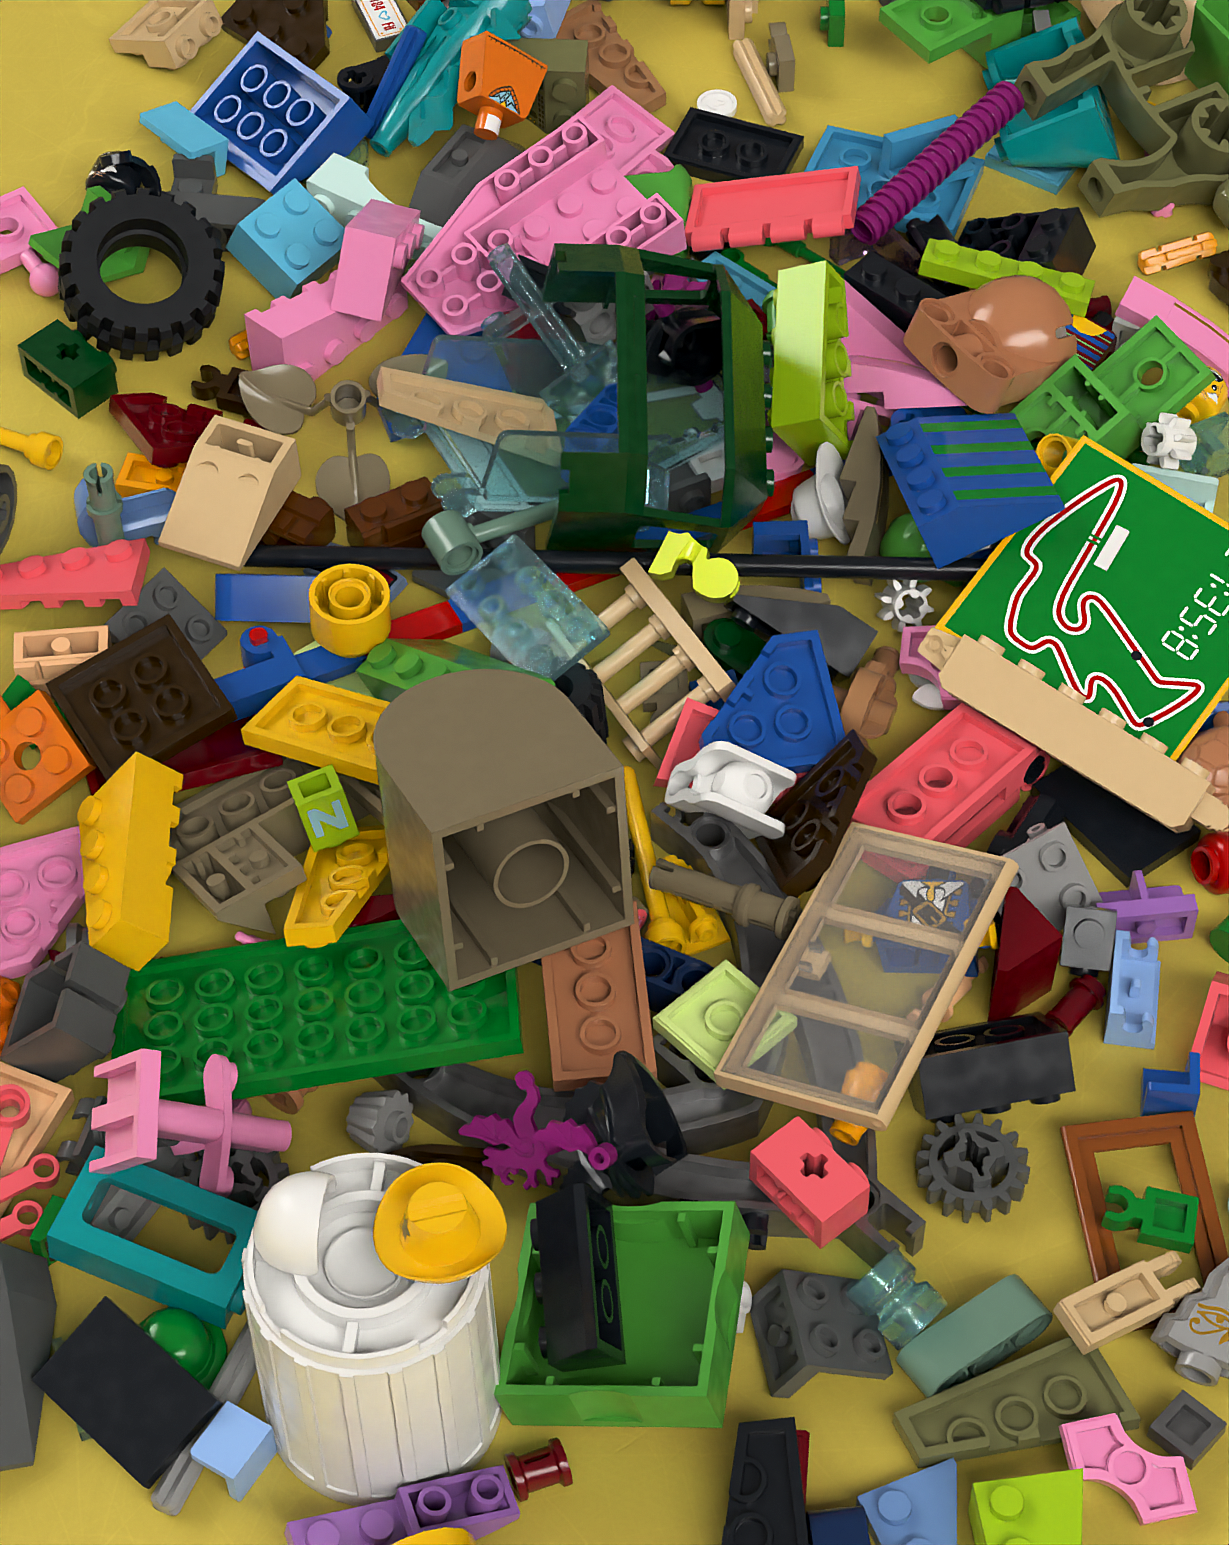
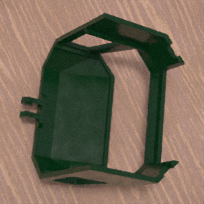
M554 243L542 291V302L602 303L603 309H608L609 303H615L618 452H561L560 469L569 470L568 489H558V504L545 542V550L658 552L664 540L634 539L640 526H652L713 533L710 540L696 541L706 547L709 553H718L761 511L767 496L772 497L774 493L773 469H767L766 453H771L773 448L772 426H765V410L771 409L772 387L771 383H764V367H769L771 347L769 340H763L762 323L723 264H711L623 245ZM644 271L708 281L705 289L701 291L646 290ZM645 304L706 305L707 311H713L721 319L725 472L720 519L644 507L648 467Z

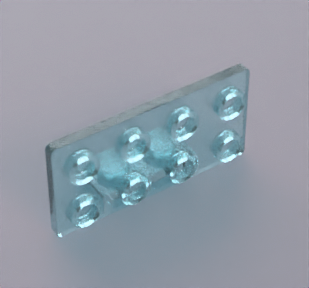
M516 534L510 536L445 590L450 600L510 664L552 678L553 681L610 635L607 626Z

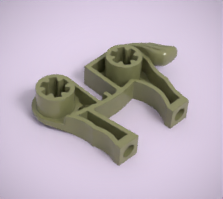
M1124 0L1109 12L1099 28L1086 40L1071 45L1064 53L1055 58L1025 64L1014 86L1023 95L1024 109L1032 121L1042 117L1093 86H1100L1121 123L1137 143L1149 154V156L1134 160L1099 158L1091 162L1077 186L1099 218L1128 210L1159 211L1170 203H1174L1175 206L1185 204L1213 205L1214 212L1229 230V95L1218 82H1215L1156 106L1147 102L1152 92L1149 87L1180 75L1195 51L1193 40L1183 48L1180 33L1188 19L1187 7L1183 0Z

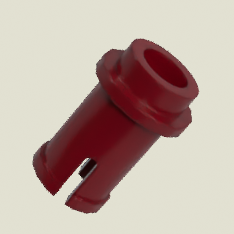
M1084 974L1081 978H1073L1069 982L1070 990L1052 1010L1045 1014L1049 1019L1067 1030L1068 1037L1073 1034L1075 1028L1092 1010H1099L1104 1005L1103 998L1106 995V990L1091 975Z

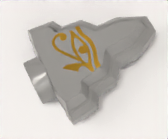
M1229 1258L1209 1273L1201 1292L1185 1295L1175 1313H1163L1150 1338L1162 1350L1178 1358L1175 1370L1179 1375L1191 1382L1204 1386L1217 1385L1220 1377L1229 1379Z

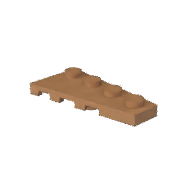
M587 0L566 11L557 36L553 39L588 40L589 85L601 94L613 85L650 114L666 105L665 90L646 64L639 62L634 56V48L627 39L623 40L618 34L617 25L610 15L605 16L601 11L599 0Z

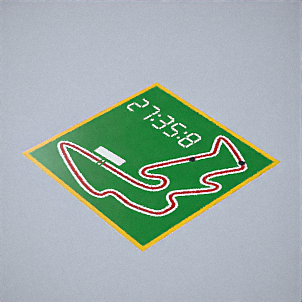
M1083 435L1050 477L1065 509L1003 538L934 628L958 638H962L964 634L975 641H978L981 634L990 638L1006 649L1002 657L1015 665H1018L1021 658L1046 673L1042 679L1043 682L1058 690L1061 683L1066 684L1086 697L1082 704L1096 714H1099L1102 707L1111 711L1127 722L1123 729L1124 731L1140 739L1143 732L1149 734L1169 747L1164 755L1177 761L1229 689V523Z

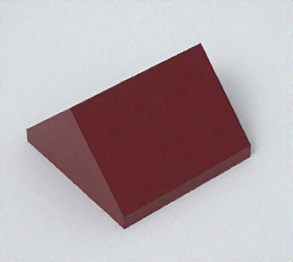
M1010 886L1004 897L999 923V936L997 938L999 948L995 949L987 1021L1013 1016L1050 992L1053 985L1063 935L1017 887Z

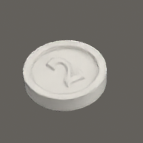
M719 89L709 90L699 96L697 109L733 117L737 111V100L728 91Z

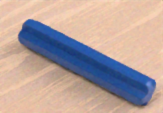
M407 25L401 35L366 113L375 123L365 135L368 139H372L420 53L427 37V33L421 28Z

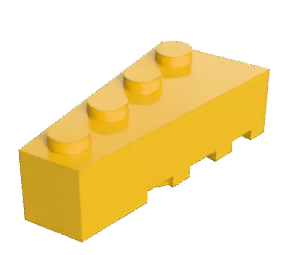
M136 751L93 796L90 795L84 799L79 807L77 820L79 821L80 854L82 856L83 889L85 891L89 946L139 972L169 942L173 887L166 885V881L171 874L172 867L176 865L177 849L169 846L170 828L174 829L179 825L180 808L173 805V794L182 789L183 774Z

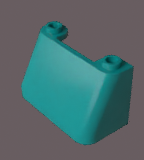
M1077 17L985 52L988 69L983 70L982 74L988 91L993 89L1000 81H1007L1014 85L1025 64L1055 58L1064 53L1071 45L1086 40ZM1098 85L1093 86L1035 121H1032L1023 108L1005 127L999 130L1000 137L994 138L1001 161L1009 160L1013 167L1088 168L1092 161L1099 158L1120 160L1107 98Z

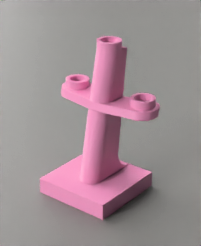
M141 1048L94 1066V1077L108 1079V1094L106 1104L92 1108L91 1130L105 1131L106 1136L105 1156L89 1162V1173L109 1175L156 1160L157 1138L205 1144L199 1187L227 1198L231 1194L234 1184L233 1170L228 1166L230 1148L263 1153L272 1151L285 1152L291 1143L292 1128L288 1121L232 1112V1091L237 1083L238 1070L236 1064L229 1062L226 1056L213 1054L205 1065L203 1083L206 1107L159 1099L161 1051Z

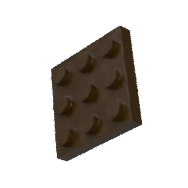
M170 614L165 615L46 683L51 696L106 782L136 751L162 763L238 719L234 708Z

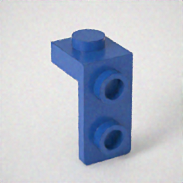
M807 520L753 522L752 554L818 555L817 538L809 539ZM799 578L801 589L822 593L821 578Z

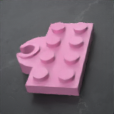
M613 85L566 121L568 122L580 114L605 139L608 160L623 176L668 172L674 168L670 160L660 152L670 144L675 132Z

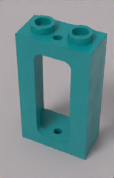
M95 1145L47 1233L49 1257L169 1307L182 1308L192 1312L200 1320L226 1330L233 1313L242 1315L245 1311L242 1293L245 1287L241 1259L243 1249L247 1248L258 1211L143 1164L109 1175L89 1173V1162L105 1156V1149ZM114 1185L234 1234L236 1240L221 1270L214 1274L206 1273L90 1225L110 1186Z

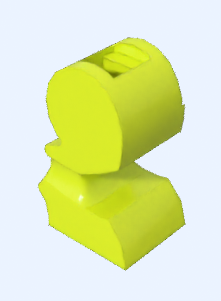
M668 531L648 570V574L652 579L664 581L675 577L679 565L684 563L692 565L693 589L697 596L710 603H725L735 596L740 588V577L734 564L720 557L710 559L708 549L699 544L688 532L678 534Z

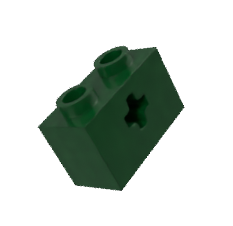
M58 319L17 345L24 376L78 419L108 400L110 395L118 393L115 376L117 367L111 356L105 351H98L87 342L81 332L76 329L71 330Z

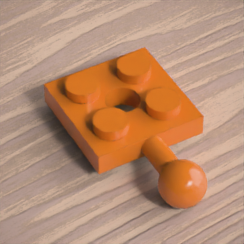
M39 689L12 711L0 695V800L15 823L24 825L97 767L49 695ZM36 744L40 750V761L33 769L26 770L21 761L22 753L29 745Z

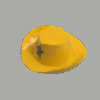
M450 1163L423 1164L401 1174L385 1192L377 1209L373 1225L374 1246L383 1265L396 1275L428 1284L452 1283L475 1274L499 1254L504 1246L507 1235L506 1217L494 1193L472 1172Z

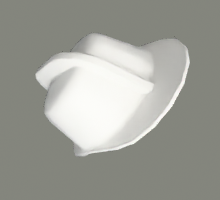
M829 442L820 444L818 448L816 474L794 489L791 502V516L793 521L807 520L809 539L817 538V540L836 537L840 543L846 545L850 542V538L842 518L848 502L839 480L844 464L837 449Z

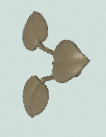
M409 354L387 359L380 363L369 377L370 390L378 397L376 381L381 366L444 379L447 361L443 357L428 354ZM279 364L254 371L240 372L239 387L245 408L252 419L264 430L281 435L294 434L301 429L304 422V414L315 416L328 406H330L333 419L338 424L346 426L348 457L333 456L327 459L318 470L316 476L317 495L333 508L336 516L345 521V508L360 503L369 497H375L389 491L390 475L383 459L372 453L363 454L358 457L356 455L355 425L364 419L366 403L376 408H381L379 406V399L371 396L369 390H364L356 381L343 380L332 388L331 393H326L322 401L310 407L316 400V386L310 374L304 369L294 365ZM387 409L389 416L398 422L417 423L422 421Z

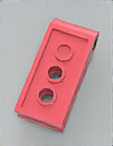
M962 702L866 784L847 830L852 822L966 848L1019 801L1020 790L1024 792L1032 789V784L1042 779L1049 766L1050 756L1031 742ZM866 853L861 860L862 864L898 887L905 882L926 883L928 871L930 870V868Z

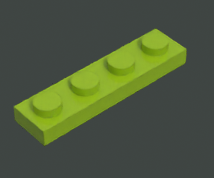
M929 238L918 272L919 275L973 289H978L985 283L1005 276L1023 275L1035 277L1055 288L1069 306L1071 314L1081 317L1086 316L1095 285V280L1084 278L1078 273H1064L1044 268L1035 262H1021L1002 257L993 251H978L959 246L950 240H936Z

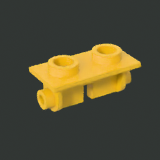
M669 855L663 858L675 865L692 869L691 865L687 866L686 862L678 859L676 855ZM664 892L670 918L674 919L683 928L687 944L685 955L691 956L731 941L715 909Z

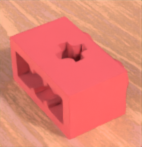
M799 1116L795 1117L750 1151L749 1179L820 1249L868 1213L870 1184L865 1173L855 1163H847L833 1150V1146L825 1133L816 1127L811 1128Z

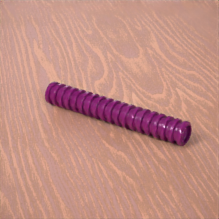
M1007 81L998 82L993 89H990L985 96L981 97L977 103L965 111L962 117H959L954 124L950 125L937 139H934L929 146L916 155L914 160L910 161L897 175H894L889 182L885 183L880 190H877L872 197L868 198L865 204H862L856 211L854 228L850 229L854 237L866 245L876 244L880 237L886 235L888 230L892 229L897 222H900L905 215L909 214L914 207L919 205L921 200H924L929 193L933 192L937 186L941 185L946 178L951 176L953 171H956L961 164L965 163L969 157L973 156L978 149L983 147L984 143L988 142L993 135H996L1016 114L1023 110L1024 98L1019 89Z

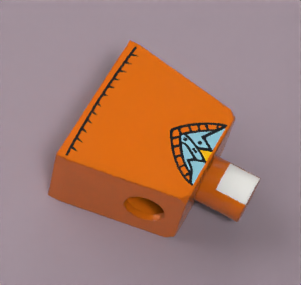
M489 31L466 39L462 43L457 102L460 107L477 116L474 134L484 140H496L500 128H507L527 118L547 72L548 65Z

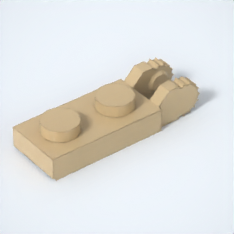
M1174 1250L1148 1262H1145L1143 1259L1061 1299L1056 1304L1053 1312L1081 1353L1085 1355L1161 1317L1163 1313H1169V1311L1179 1307L1185 1295L1198 1293L1202 1288L1193 1277L1166 1290L1164 1289L1159 1279L1172 1274L1182 1262Z

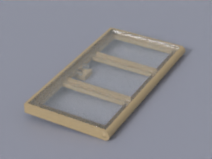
M852 822L840 843L830 868L823 873L713 1074L717 1086L873 1130L886 1131L1019 869L1018 864L1010 858Z

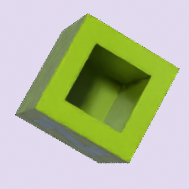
M332 764L287 781L314 852L324 848L339 846L346 840L360 835L346 795Z

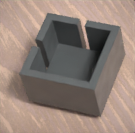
M80 941L57 955L55 961L50 959L27 973L0 1059L18 1069L55 1083L69 1075L76 1074L81 1068L90 1063L103 1059L110 1052L115 1042L116 1034L113 1032L117 1014L124 1007L128 997V991L125 988L131 969Z

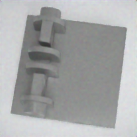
M1065 822L1051 829H1047L1044 823H1039L1027 830L1029 838L1025 843L1001 856L1014 860L1019 866L1010 886L1017 887L1058 931L1064 929L1066 904L1096 907V903H1103ZM983 881V883H984V885H985V887H986V889H987V887H988V885H989V882H984V881ZM1004 899L998 909L1000 917L1002 913Z

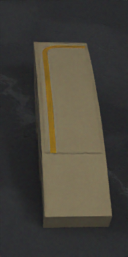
M870 406L865 408L839 478L848 502L842 518L851 541L846 556H880V542L886 529L889 509V465L876 439V436L882 434L883 430L875 407ZM853 579L856 584L872 586L873 579Z

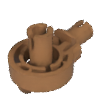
M882 646L876 649L872 660L868 661L864 668L859 667L854 671L849 690L832 685L845 736L852 729L864 739H875L888 733L898 706V702L894 697L896 682L893 679L896 672L900 669V653L896 649L889 646Z

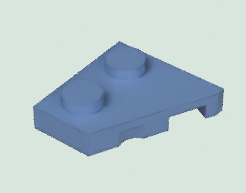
M954 1458L857 1496L856 1506L863 1505L868 1531L875 1545H957V1464Z

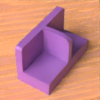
M1135 870L1132 872L1129 890L1099 892L1103 903H1096V907L1117 909L1115 932L1116 930L1130 931L1131 944L1147 943L1151 937H1154L1157 941L1190 939L1193 936L1198 915L1196 898L1194 894L1183 895L1182 888L1179 885L1146 888L1142 870Z

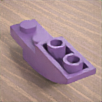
M503 1465L398 1487L395 1499L290 1521L286 1524L284 1534L288 1545H392L401 1539L423 1531L451 1527L463 1528L477 1540L519 1519L521 1513Z

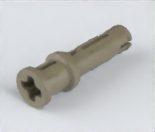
M661 858L656 861V866H653L649 877V887L651 889L669 893L682 899L732 915L733 921H736L737 925L748 927L750 924L773 931L776 938L784 941L788 939L799 917V898L789 896L784 899L763 892L761 886L754 883H746L743 886L731 884L713 876L675 865Z

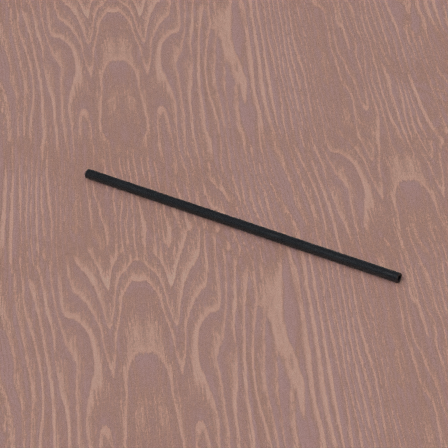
M258 544L243 566L330 568L340 564H360L378 570L442 571L429 548ZM483 549L480 561L469 571L623 574L619 568L634 557L648 574V570L658 552ZM709 553L710 559L720 557L729 560L734 564L739 577L971 581L988 559L961 558L937 570L932 557ZM687 563L679 565L675 575L692 576L693 566Z

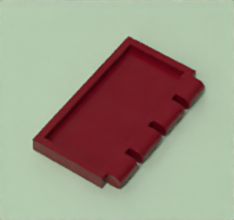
M256 714L226 725L161 763L183 774V784L180 791L284 765L281 755L244 744L241 728ZM97 767L85 776L92 796L106 783Z

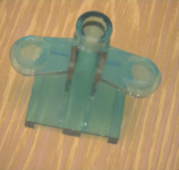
M508 243L502 244L489 253L487 260L519 307L506 315L500 311L487 317L481 324V329L483 330L482 338L487 345H494L530 322L565 372L541 390L539 394L549 408L572 423L607 385L617 383L616 343L610 339L589 355L553 306L556 302H542L543 289L539 287Z

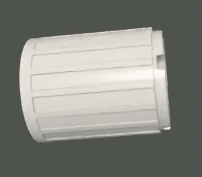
M384 1153L348 1154L310 1166L311 1171L333 1174L337 1183L335 1192L325 1195L322 1205L318 1241L319 1269L317 1274L311 1276L282 1272L270 1266L261 1258L255 1247L253 1229L247 1248L243 1249L241 1259L245 1287L242 1293L266 1421L268 1425L273 1427L277 1452L286 1466L308 1487L330 1499L352 1506H363L395 1499L398 1487L470 1472L481 1460L492 1443L503 1410L494 1396L495 1387L499 1385L500 1355L490 1262L481 1270L465 1279L445 1284H428L410 1280L394 1274L383 1265L376 1253L373 1241V1225L377 1209L385 1192L395 1179L409 1169L423 1165L408 1158Z

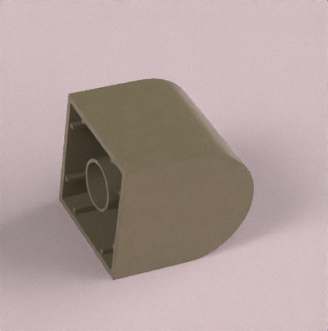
M472 669L448 673L423 681L400 694L385 708L376 723L373 744L394 905L401 921L449 991L634 924L624 766L563 692L550 683L525 673L501 669Z

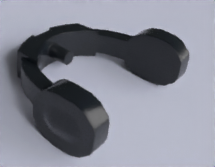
M131 150L113 151L99 157L101 167L124 165L133 168L139 174L144 188H150L149 195L161 196V180L153 165L149 166L143 159L132 156Z

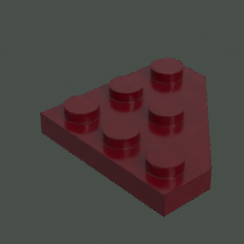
M152 392L110 395L109 412L151 465L162 468H173L178 463H188L195 443L214 415L223 417L222 411L192 403L187 406V410H184L177 405L167 403L166 396ZM247 418L243 421L244 424L261 428L254 420Z

